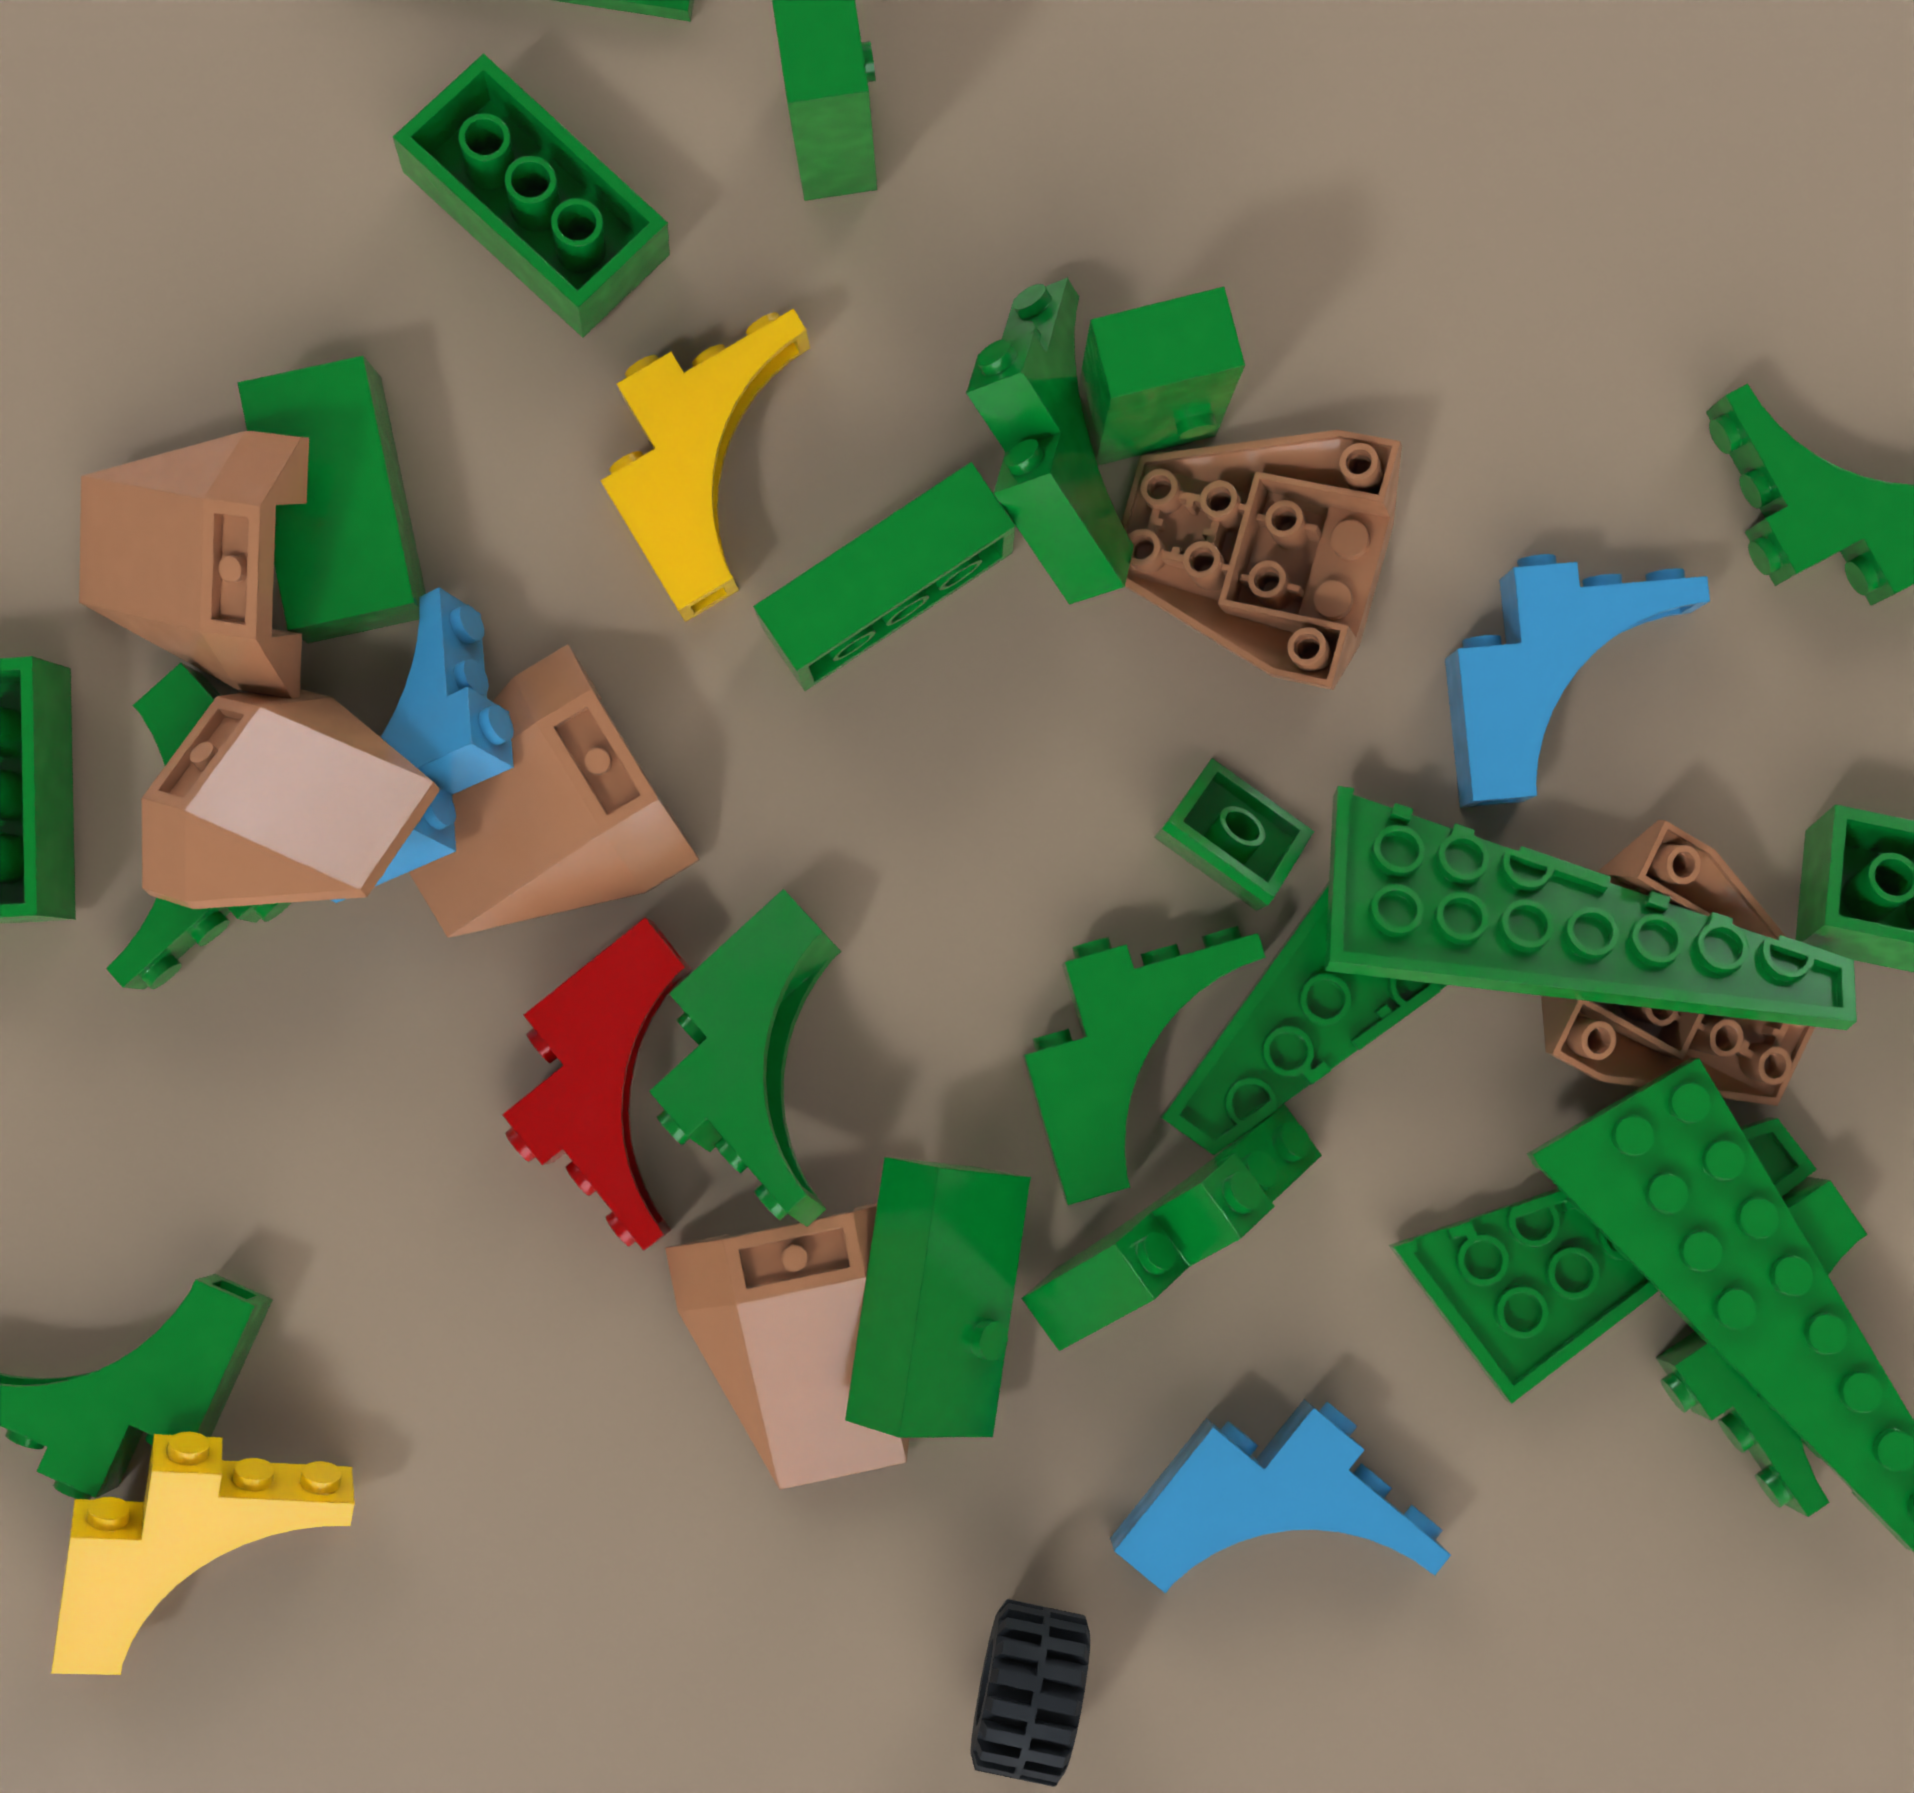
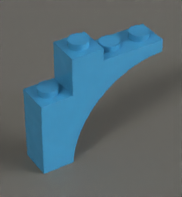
M1553 554L1533 555L1517 560L1518 567H1513L1499 580L1506 644H1501V636L1499 635L1471 637L1462 640L1463 648H1458L1445 659L1460 808L1522 803L1537 796L1538 758L1544 733L1563 691L1578 670L1598 649L1618 634L1643 623L1664 617L1692 613L1710 602L1708 577L1685 578V570L1676 568L1647 573L1645 575L1646 581L1622 583V575L1620 574L1597 575L1583 579V587H1580L1577 562L1557 563L1556 555Z
M440 587L419 597V627L412 666L397 707L381 735L385 742L429 777L439 787L440 791L375 886L456 852L454 826L456 810L452 795L514 767L511 741L514 729L509 711L487 699L489 683L484 666L482 640L484 637V625L481 620V614ZM334 899V900H330V901H333V902H335V903H338V902L343 901V900H345V899Z
M1305 1399L1257 1458L1253 1457L1252 1453L1258 1445L1233 1423L1227 1421L1220 1429L1206 1418L1110 1537L1114 1552L1164 1593L1191 1568L1214 1553L1244 1540L1290 1530L1332 1531L1366 1538L1405 1555L1433 1575L1437 1574L1451 1556L1436 1541L1443 1530L1413 1505L1405 1513L1397 1509L1385 1499L1392 1488L1364 1464L1361 1463L1354 1472L1350 1470L1365 1450L1350 1437L1358 1426L1329 1402H1326L1320 1410H1317Z

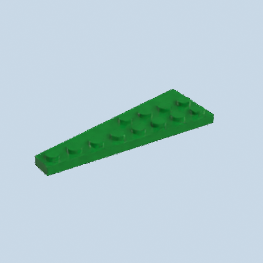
M1338 786L1335 791L1332 809L1325 971L1848 1030L1857 1022L1854 960L1783 935L1773 939L1732 924L1733 918L1716 912L1706 916L1669 903L1671 897L1651 891L1648 896L1612 884L1610 883L1611 876L1523 846L1517 851L1478 838L1474 835V829L1456 823L1452 828L1414 816L1412 815L1413 808L1395 803L1393 808L1353 795L1354 788Z
M1699 1058L1686 1060L1528 1152L1527 1155L1532 1164L1539 1168L1563 1192L1579 1213L1584 1214L1612 1243L1611 1246L1626 1261L1632 1263L1661 1293L1660 1296L1727 1365L1732 1366L1758 1393L1757 1396L1803 1439L1802 1442L1816 1457L1822 1459L1853 1491L1852 1494L1906 1549L1914 1552V1420Z

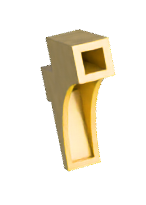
M794 308L781 316L777 312L764 315L748 327L746 337L727 348L723 344H718L706 349L693 360V368L686 372H683L672 352H669L660 358L657 355H650L640 359L625 372L626 378L616 383L626 404L654 449L644 455L641 451H634L623 456L609 468L611 474L600 481L685 622L739 591L724 556L719 530L718 501L722 469L731 439L755 397L788 363L810 349L807 330Z
M180 1432L174 1435L154 1434L144 1502L124 1501L116 1497L74 1500L51 1674L121 1675L122 1665L129 1647L143 1622L170 1591L197 1569L244 1544L271 1535L323 1526H351L355 1505L352 1467L336 1466L324 1461H315L308 1464L270 1463L260 1458L225 1461L222 1460L223 1438L206 1437L196 1432Z

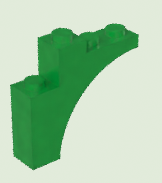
M1067 277L1047 286L1043 284L1032 285L1014 298L1002 339L991 343L978 354L966 394L1005 451L994 494L1070 605L1125 587L1134 545L1128 537L1108 495L1085 424L1075 360V323L1079 295Z
M1748 383L1725 395L1706 411L1710 419L1709 431L1714 443L1720 451L1731 456L1741 474L1739 482L1743 495L1751 506L1756 509L1760 508L1765 519L1745 531V534L1750 541L1748 551L1754 565L1762 574L1769 575L1774 586L1841 552L1846 561L1845 573L1849 583L1857 593L1865 595L1870 606L1914 584V485L1885 482L1864 477L1840 468L1817 456L1797 442L1772 418L1761 405Z
M179 663L132 705L152 734L162 757L164 767L217 696H221L201 673L182 663ZM156 898L150 913L138 933L106 970L123 988L145 990L149 987L151 990L157 989L179 972L182 964L178 960L196 943L199 946H204L216 939L228 927L230 921L226 916L229 913H232L238 920L257 923L262 919L264 922H268L281 914L291 903L191 909Z
M782 889L669 993L684 1011L676 1019L677 1022L699 1046L649 1092L664 1109L657 1116L658 1121L677 1142L684 1145L691 1139L708 1152H711L716 1147L720 1154L739 1173L749 1168L762 1183L754 1190V1193L764 1206L780 1221L789 1214L808 1227L826 1210V1207L809 1185L799 1166L791 1144L784 1106V1072L788 1047L802 1007L819 977L831 961L841 953V950L794 899Z
M1239 926L1202 936L1205 948L1181 955L1178 944L1140 954L1144 966L1135 969L1127 944L1112 948L1109 937L1072 947L1075 959L1064 962L1062 967L1083 1038L1072 1040L1070 1030L1065 1029L1032 1039L1035 1052L1023 1055L1067 1205L1131 1187L1127 1176L1125 1156L1126 1122L1132 1092L1146 1056L1165 1026L1198 992L1220 977L1244 965L1266 958L1258 933L1242 937Z
M1283 1104L1277 1108V1111L1243 1134L1157 1201L1084 1251L1056 1267L1021 1299L1056 1348L1061 1351L1155 1300L1190 1266L1241 1239L1275 1207L1272 1202L1322 1155L1309 1138L1305 1129L1297 1122L1287 1106Z
M1807 1177L1782 1196L1827 1275L1830 1274L1839 1260L1859 1240L1868 1235L1831 1180ZM1695 1331L1656 1357L1667 1374L1660 1382L1668 1396L1682 1412L1685 1413L1691 1409L1692 1412L1711 1421L1724 1413L1725 1416L1718 1420L1720 1427L1740 1452L1744 1453L1749 1450L1762 1469L1755 1474V1478L1765 1494L1777 1507L1781 1508L1783 1505H1786L1809 1517L1830 1503L1815 1478L1806 1457L1801 1437L1775 1411L1771 1410L1732 1366L1727 1365Z
M217 1274L195 1279L188 1295L163 1326L138 1348L108 1366L90 1373L52 1378L22 1377L0 1373V1426L8 1429L5 1436L18 1445L31 1449L47 1447L36 1472L54 1479L53 1486L57 1491L76 1499L89 1500L91 1497L97 1498L119 1487L143 1432L148 1433L145 1440L150 1445L153 1444L154 1434L174 1435L180 1432H196L206 1437L212 1436L273 1299Z

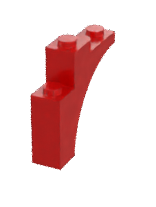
M646 917L523 1014L533 1027V1029L526 1033V1036L534 1048L548 1063H552L558 1058L563 1066L502 1114L511 1126L505 1132L506 1137L526 1161L531 1162L536 1157L541 1165L555 1162L566 1153L572 1161L565 1168L573 1181L588 1196L597 1192L612 1211L605 1218L615 1234L628 1247L637 1242L643 1251L653 1246L669 1233L671 1229L657 1210L645 1186L636 1160L630 1122L633 1074L642 1041L655 1014L680 980L692 971L657 925Z

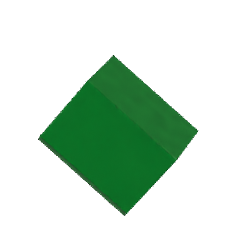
M1211 758L1154 838L1251 908L1258 911L1268 906L1274 899L1314 831Z

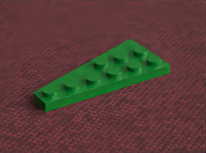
M1329 881L1160 1116L1161 1119L1211 1155L1219 1153L1277 1111V1108L1324 1077L1339 1063L1357 1050H1361L1447 986L1435 983L1325 971Z
M1768 1117L1740 1127L1781 1197L1817 1170L1778 1118ZM1559 1188L1389 1245L1500 1394L1511 1404L1658 1292L1631 1262L1626 1261L1611 1246L1612 1243L1584 1214L1579 1213Z

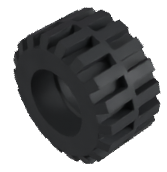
M1006 1599L998 1610L985 1656L972 1730L970 1753L976 1771L1055 1787L1069 1765L1084 1699L1090 1655V1631L1086 1616Z

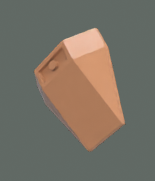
M1332 430L1141 455L1121 522L1134 545L1125 587L1271 677L1334 690L1360 646L1392 533L1402 451L1401 441L1343 430Z
M243 431L81 476L79 603L237 690L292 699L299 698L302 633L272 629L276 505L307 504L309 437Z
M569 644L514 676L492 701L509 711L514 729L511 739L514 767L453 794V804L456 810V820L454 822L456 852L409 872L448 938L645 894L700 861L668 806L658 797L601 703L602 698Z
M301 689L300 697L293 699L254 692L217 696L141 798L142 888L150 896L191 909L368 897L415 826L420 822L440 789L429 777L333 697Z
M1657 820L1597 871L1611 876L1610 883L1647 896L1651 891L1671 897L1669 903L1706 916L1716 912L1733 918L1732 924L1773 939H1777L1780 935L1785 936L1715 849L1666 820ZM1541 996L1546 1053L1595 1080L1642 1087L1686 1060L1699 1058L1723 1099L1778 1106L1815 1027Z
M877 1203L855 1207L853 1211L817 1218L808 1227L800 1222L735 1236L726 1234L665 1248L678 1313L779 1490L907 1463L909 1438H898L845 1421Z

